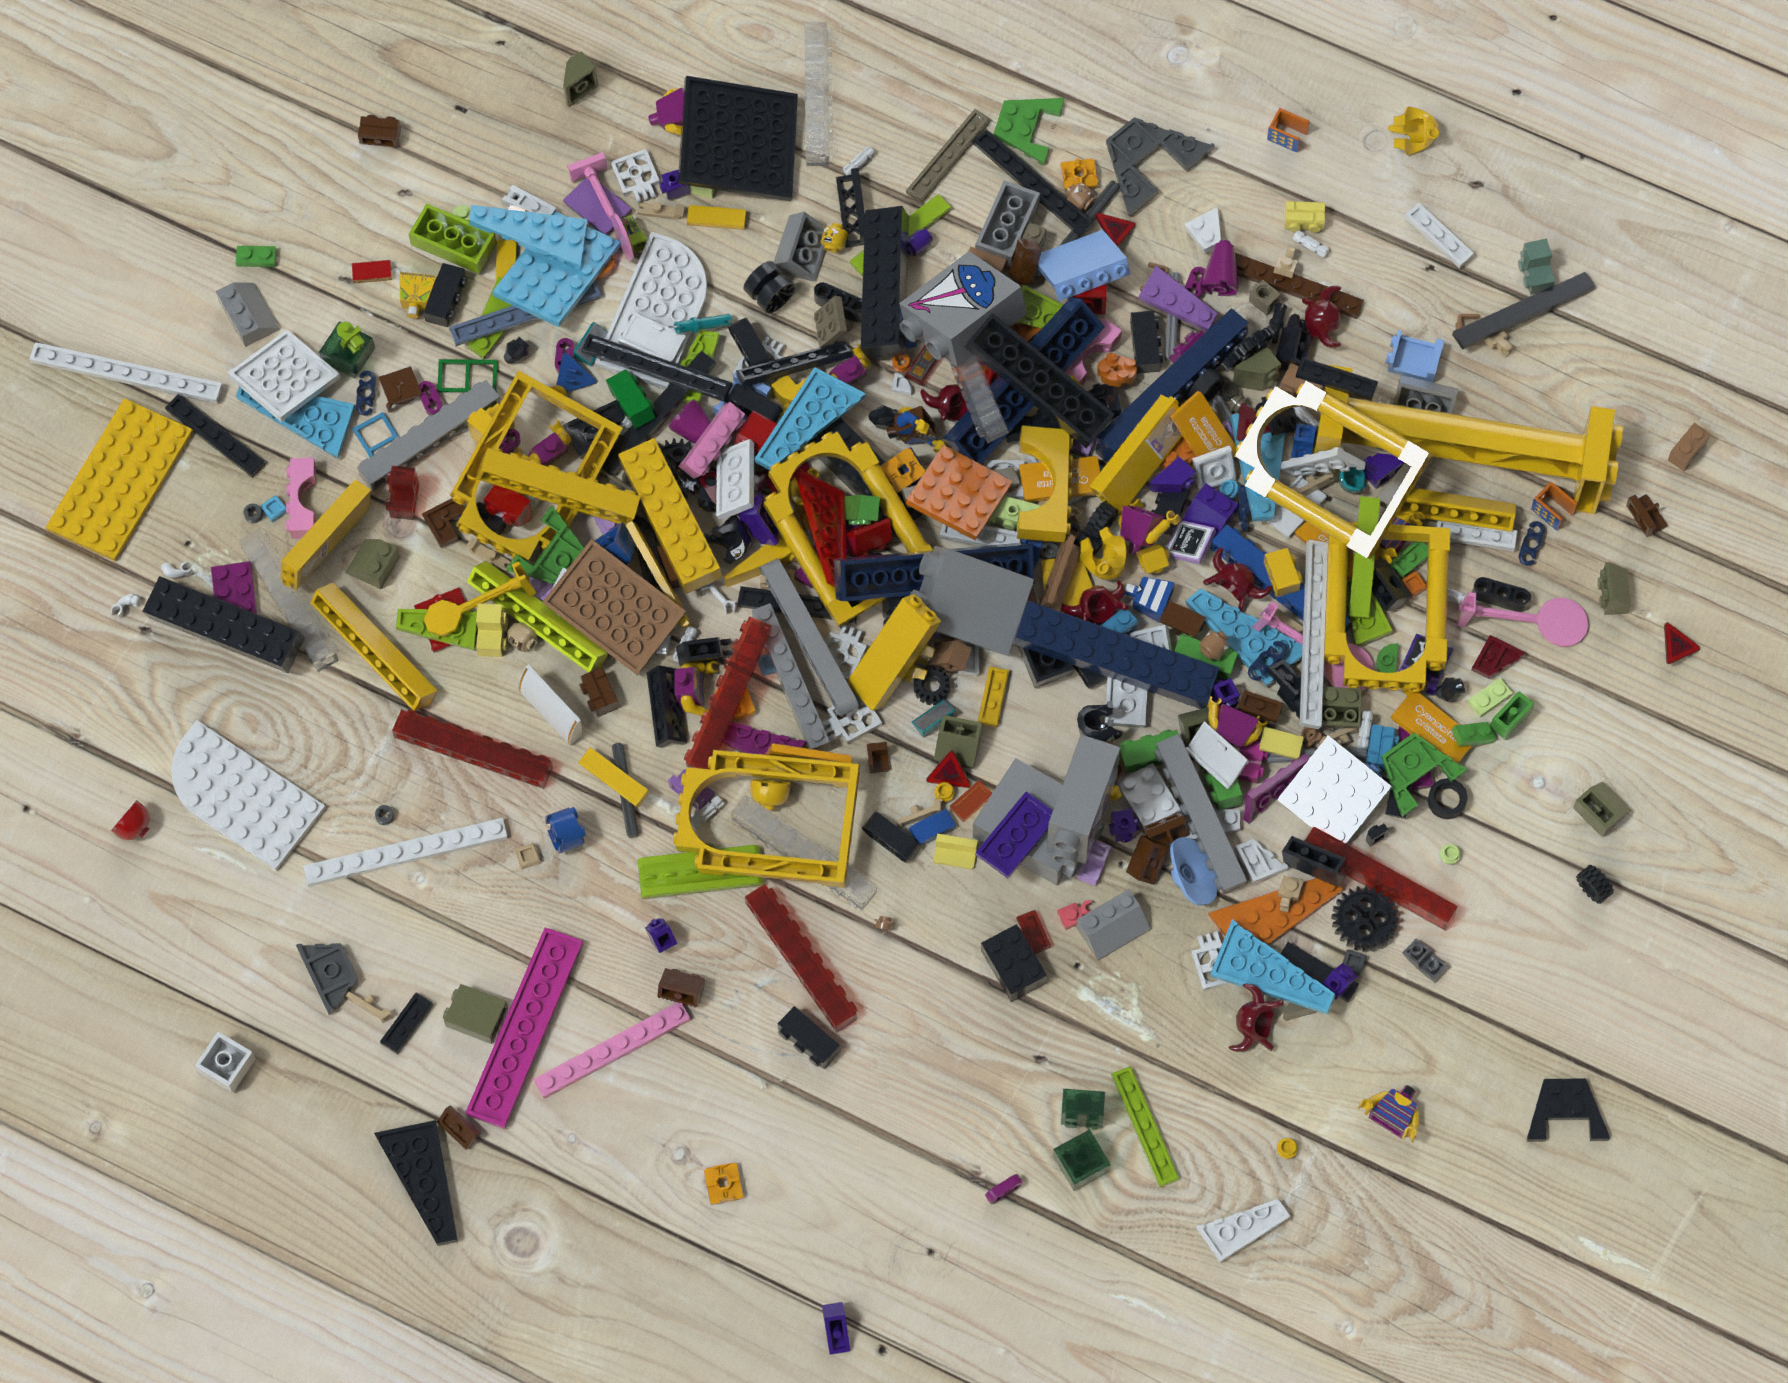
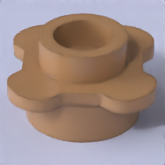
M1304 727L1301 732L1307 747L1322 739V734L1318 729Z
M880 916L879 919H874V921H877L876 928L892 930V925H895V923L891 922L892 918Z

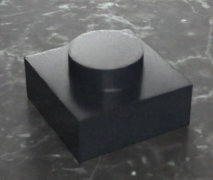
M1384 823L1380 826L1375 825L1367 831L1366 842L1371 847L1387 837L1389 829Z

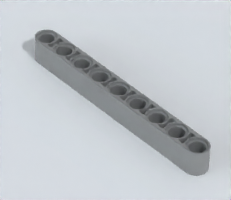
M777 558L760 566L762 576L765 575V581L839 716L859 708L853 692L780 560Z

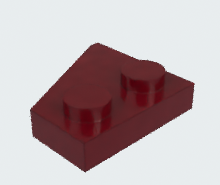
M1489 635L1471 671L1491 679L1521 659L1525 652Z

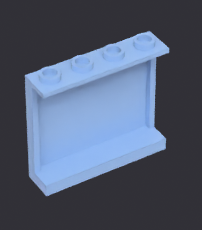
M1103 230L1042 252L1036 271L1038 276L1043 274L1055 289L1058 301L1131 275L1127 257Z

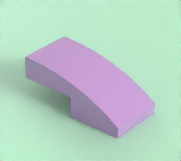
M1096 841L1091 848L1086 864L1082 863L1076 879L1096 886L1112 846Z

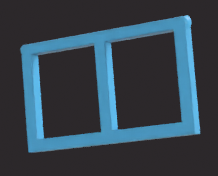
M383 412L352 428L370 458L374 456L372 452L398 437ZM382 419L393 436L368 448L358 431Z

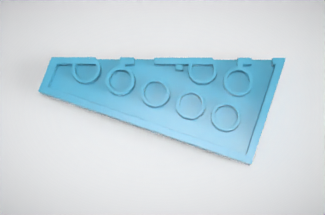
M478 205L471 206L469 225L488 233L494 232L501 235L507 241L511 239L518 242V245L544 256L550 255L557 258L561 263L565 264L567 262L574 265V268L581 269L587 219Z
M1232 414L1230 422L1237 448L1241 442L1236 439L1239 414ZM1271 432L1262 435L1261 455L1267 470L1279 481L1285 433L1272 436ZM1239 459L1244 484H1246L1248 473L1251 470L1254 471L1255 468ZM1245 486L1253 522L1272 520L1276 503Z
M1200 588L1186 600L1185 604L1192 611L1206 617L1205 624L1212 631L1218 633L1220 630L1228 637L1227 643L1229 648L1238 652L1237 657L1248 669L1263 651H1267L1270 646H1273L1275 641L1283 642L1286 645V655L1282 659L1290 667L1302 659L1303 645L1267 624L1259 632L1254 630L1252 626L1259 619L1252 615L1248 616L1237 607H1232L1222 602V599ZM1273 646L1274 652L1280 653L1282 651L1280 646ZM1266 656L1262 658V663L1264 665H1271L1273 660ZM1253 670L1255 676L1262 677L1260 681L1266 687L1275 681L1268 673L1262 676L1261 670Z

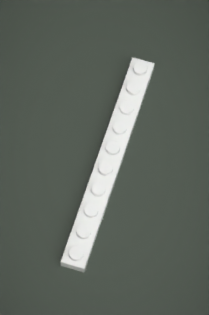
M36 342L29 358L30 362L34 364L171 394H179L180 396L212 403H218L223 388L220 382Z
M1309 539L1306 542L1299 726L1319 729L1322 726L1328 543Z
M499 818L304 865L303 867L307 885L311 887L506 840L508 837L504 820Z

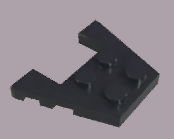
M1586 1078L1543 1080L1527 1135V1142H1546L1545 1120H1588L1590 1141H1609V1133Z

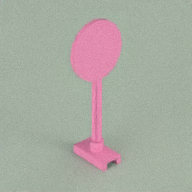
M602 152L567 165L571 182L585 177L590 181L606 215L612 221L615 235L621 243L623 254L629 262L634 260L626 230L619 216L616 213L614 214V210L597 178L598 172L607 169L604 153Z
M1468 592L1458 607V611H1462L1463 615L1458 620L1457 626L1465 627L1472 616L1536 623L1543 638L1551 644L1560 647H1571L1579 643L1586 635L1588 629V619L1583 608L1575 601L1567 598H1553L1545 602L1538 614L1485 608L1481 605H1476V593Z
M1273 601L1260 612L1261 618L1252 626L1254 630L1259 632L1267 624L1303 645V635L1280 621V618L1274 615L1279 605ZM1347 644L1354 658L1363 666L1374 671L1373 662L1369 654L1357 645ZM1324 662L1323 672L1328 684L1331 687L1349 688L1342 685L1343 663L1333 665ZM1359 686L1358 688H1359V689H1362V690H1361V692H1362V691H1364L1367 687H1360V686Z

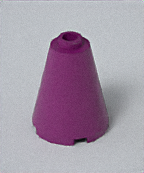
M1220 240L1214 245L1200 283V289L1207 294L1212 295V291L1218 292V296H1233L1239 290L1235 248L1228 240Z
M693 399L683 408L684 410L680 414L678 413L668 427L672 432L695 444L711 423V420L699 403Z

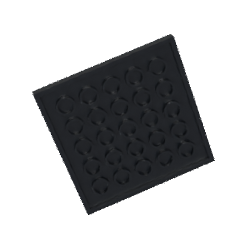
M686 76L684 79L678 184L791 201L798 94Z

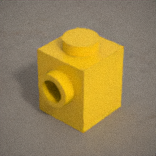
M1159 544L1136 552L1141 569L1146 574L1162 572L1164 567L1169 566V553L1166 548Z

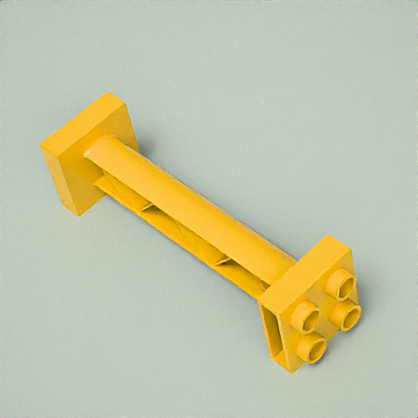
M1329 365L1351 373L1353 368ZM1325 387V392L1433 454L1432 457L1575 479L1573 500L1577 502L1575 510L1577 512L1595 514L1599 500L1610 501L1612 485H1615L1619 462L1615 461L1617 449H1620L1623 435V426L1613 424L1615 409L1591 406L1583 434L1355 399L1350 398L1347 393ZM1320 414L1314 454L1319 451L1340 447L1341 443L1380 448L1326 415Z

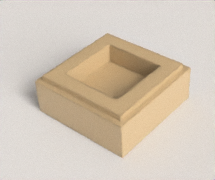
M534 843L515 849L522 870L541 863Z

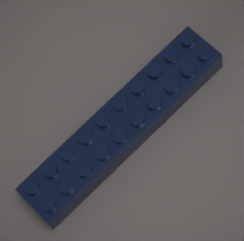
M1070 297L1029 343L1065 372L1105 326L1082 299ZM998 376L942 439L954 451L982 464L1034 405Z
M1232 308L1224 314L1097 436L1096 454L1108 463L1160 395L1167 398L1170 396L1175 398L1179 402L1178 406L1180 407V403L1184 399H1189L1188 393L1190 388L1205 371L1212 368L1217 372L1225 358L1232 353L1231 351L1242 341L1246 342L1249 322Z
M1022 542L951 549L1034 579L1033 544ZM927 551L834 559L836 600L854 601L909 596L913 590L920 591L924 575L919 573V567Z
M1027 601L1012 643L1199 709L1205 708L1208 704L1219 669L1217 666L1031 601Z

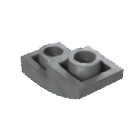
M1415 939L1402 952L1420 972L1434 983L1449 969L1446 963L1432 954V950L1418 939Z

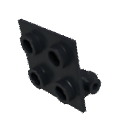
M1266 397L1261 398L1262 402L1257 404L1256 412L1261 406L1264 407L1267 402ZM1294 408L1280 412L1268 423L1272 436L1296 431L1298 422Z

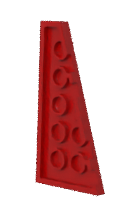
M798 469L794 474L827 584L835 587L834 559L846 558L844 492Z

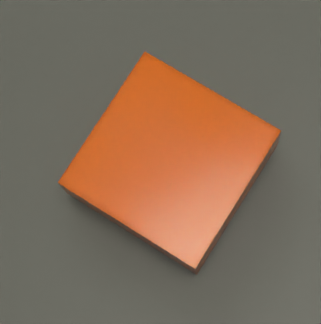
M1417 571L1401 580L1412 595L1411 598L1427 589V584Z

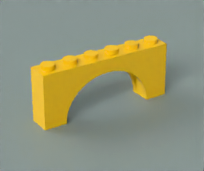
M1022 426L1019 453L1033 456L1046 466L1053 480L1054 492L1050 499L1039 508L1030 511H1019L1017 539L1064 542L1066 535H1070V523H1067V518H1070L1071 506L1067 505L1068 501L1071 500V489H1068V483L1071 484L1072 472L1068 471V467L1072 465V455L1069 454V449L1072 450L1073 438H1070L1069 434L1063 429Z

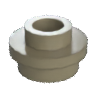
M1241 394L1239 397L1236 395L1229 403L1232 412L1239 413L1240 404L1247 403L1244 399L1245 396Z

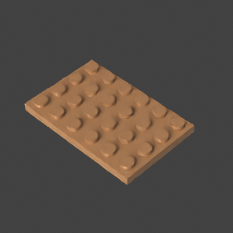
M592 539L542 602L637 676L687 613Z

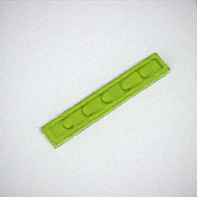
M937 194L909 215L908 237L919 229L928 228L949 212L951 206ZM864 250L850 260L851 266L862 277Z
M1360 496L1357 528L1369 535H1372L1378 525L1380 498ZM1356 551L1354 552L1348 615L1350 617L1369 618L1375 553L1369 559Z
M1131 1066L1111 1073L1159 1188L1179 1181L1178 1174Z

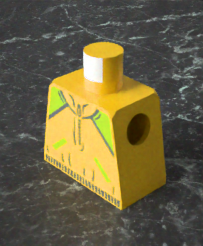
M400 272V303L403 309H408L407 317L416 319L418 318L419 310L424 311L436 281V275Z

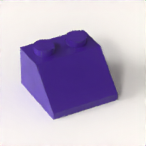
M1205 483L1194 497L1182 521L1215 528V538L1237 515L1238 504Z
M759 494L754 497V507L740 512L739 518L743 523H746L752 537L757 538L760 544L777 545L780 532L763 506L766 500Z

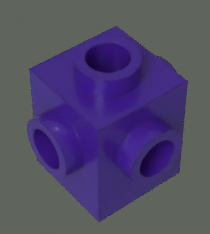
M1131 809L1111 812L1110 834L1115 836L1116 842L1121 841L1122 843L1130 842L1133 838H1136L1139 823L1137 818H1133Z

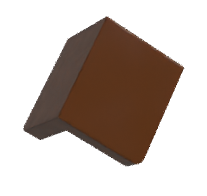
M887 742L867 744L870 774L888 772L890 767Z

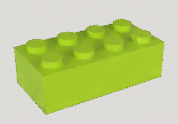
M427 203L408 234L412 246L477 274L481 273L497 245L494 232L488 233L469 225V221Z

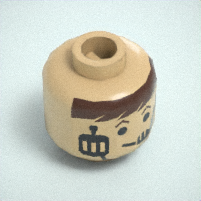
M524 622L514 623L507 632L509 643L520 652L532 650L537 644L536 632Z

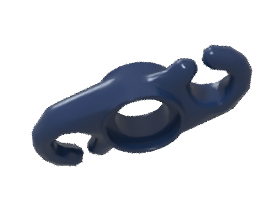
M363 371L359 375L360 378L366 375L371 377L368 382L360 379L357 388L356 410L363 416L373 412L372 408H369L367 411L361 409V406L368 404L370 407L373 406L376 377L371 371ZM364 389L371 391L368 397H363L360 394Z
M1240 485L1238 517L1240 519V527L1245 532L1248 529L1249 502L1245 486Z
M1533 521L1529 524L1530 528L1527 530V535L1524 537L1518 555L1520 563L1525 566H1531L1535 561H1525L1523 556L1529 554L1532 559H1535L1545 534L1544 525L1538 521ZM1538 526L1540 532L1534 533L1531 528ZM1533 539L1537 542V546L1530 548L1526 542Z
M1273 642V646H1270L1267 651H1263L1250 665L1248 675L1252 680L1259 681L1262 679L1261 676L1253 674L1254 669L1261 670V675L1265 676L1268 668L1279 662L1286 655L1287 647L1283 642ZM1273 646H1280L1282 651L1280 653L1274 652ZM1268 656L1272 658L1273 663L1271 665H1264L1262 658Z

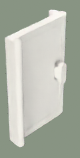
M634 312L623 334L618 338V342L627 347L673 362L683 342L686 340V335L682 333L676 334L675 330Z
M1299 475L1289 487L1295 486L1299 489L1307 485L1308 482L1303 479L1302 475ZM1320 490L1305 496L1319 505L1327 498ZM1276 503L1273 519L1265 522L1281 532L1287 539L1305 520Z
M1203 722L1189 746L1185 747L1188 754L1227 789L1233 786L1245 765L1249 763L1240 752L1206 722Z

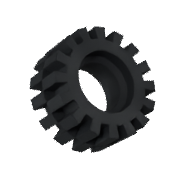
M1103 501L1089 518L1085 532L1101 540L1099 531L1106 527L1110 528L1113 525L1112 523L1116 519L1118 510Z
M926 666L923 668L928 670L925 679L914 678V693H916L917 699L920 698V702L926 701V705H930V702H933V705H936L937 701L941 702L943 698L946 699L950 692L949 676L946 675L944 670L941 671L940 667L934 669V666H930V669H927ZM929 679H934L938 681L940 686L938 690L929 692L924 688V683Z
M1588 865L1576 876V880L1579 882L1578 885L1583 888L1582 891L1586 892L1587 896L1591 897V900L1597 904H1601L1614 893L1609 879H1606V875L1602 874L1601 870L1597 869L1596 866Z

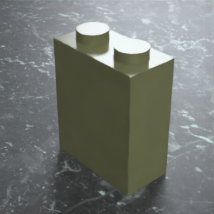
M460 984L458 990L455 989L453 991L450 1008L447 1007L444 1011L443 1019L445 1026L492 1044L508 1008L506 1001Z

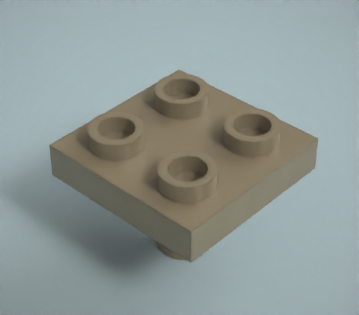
M834 296L814 313L819 348L833 344L843 334L853 329V321L844 317L840 296Z

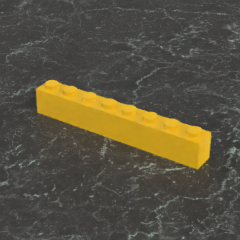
M334 583L316 589L310 604L413 711L430 705L437 693L435 687Z

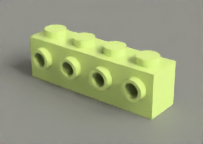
M1004 496L987 524H997L1007 530H1017L1019 511L1034 510L1041 505Z

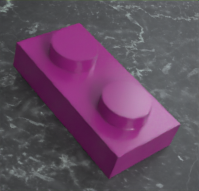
M1203 330L1196 333L1194 331L1190 332L1184 337L1186 340L1184 343L1181 342L1172 349L1174 352L1169 356L1172 363L1205 334Z

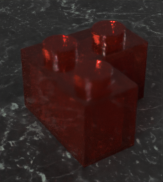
M392 466L391 473H387L386 483L389 484V493H391L390 499L386 501V511H389L390 518L414 520L420 486L416 469Z

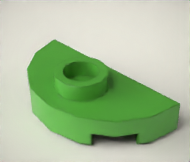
M1399 643L1389 644L1381 649L1376 659L1377 671L1382 673H1394L1396 671Z

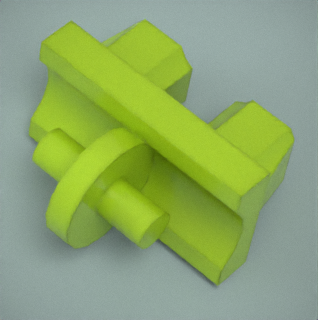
M347 321L341 322L338 325L337 334L342 338L340 345L343 349L348 346L352 353L355 354L363 348L365 341L360 336L361 328L356 326L354 329L353 325Z

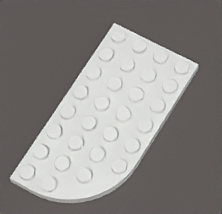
M651 232L605 339L620 344L618 338L623 334L634 312L673 330L674 327H678L674 326L675 321L690 320L692 317L698 319L707 295L706 276L698 257L683 243ZM691 331L682 333L686 335V340L673 361L674 363H680L692 335ZM596 358V367L614 373H619L626 369L630 375L634 374L637 380L663 389L670 385L668 382Z
M198 720L195 721L181 739L174 753L171 769L172 781L176 794L184 807L196 818L275 871L280 868L326 809L325 805Z

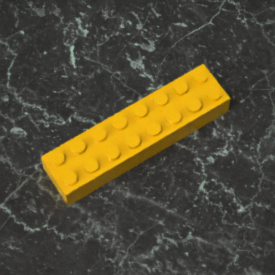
M655 438L618 454L621 466L634 492H636V495L641 496L639 502L685 593L688 594L722 578L720 567Z
M496 447L487 448L476 476L477 480L616 524L624 522L626 525L634 520L641 497L636 495L634 491H622L612 484L603 485L594 478L584 479L575 472L569 471L565 473L556 466H543L537 460L530 459L528 461L515 453H510L509 455Z

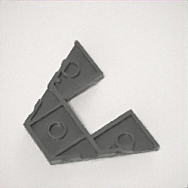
M1135 117L1106 139V146L1128 216H1132L1158 195V190L1135 168L1138 163L1161 146L1187 171L1211 152L1215 145L1195 140V137H1187L1183 133L1171 129L1166 130L1157 127L1158 125L1146 123Z

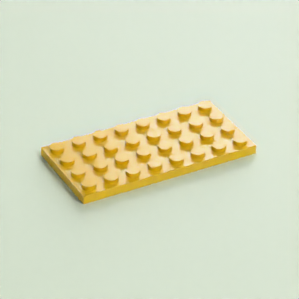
M124 398L47 523L46 530L116 562L192 436L193 430Z

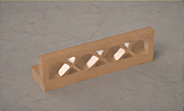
M1070 534L1065 538L1064 542L1060 543L1039 605L1060 611L1081 551V547L1073 544L1076 536Z

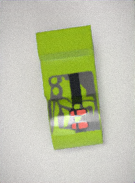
M629 215L620 219L628 235L633 254L643 250L647 240L644 233L637 226L634 217Z

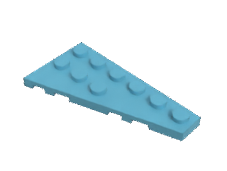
M814 367L755 457V463L769 470L777 462L782 464L787 460L788 456L797 452L866 397V393Z
M239 386L236 395L238 400L339 459L355 410L354 404L316 396L280 422Z
M1232 919L1210 975L1212 978L1243 987L1245 983L1253 984L1260 988L1265 995L1323 1014H1329L1335 993L1305 974L1302 969L1294 966L1288 959L1266 943L1261 942L1251 932L1243 929Z

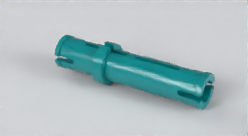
M729 313L698 319L692 317L690 320L675 321L674 326L678 327H674L676 334L690 331L697 333L703 329L728 326L732 324V321L728 322V320H732V317Z

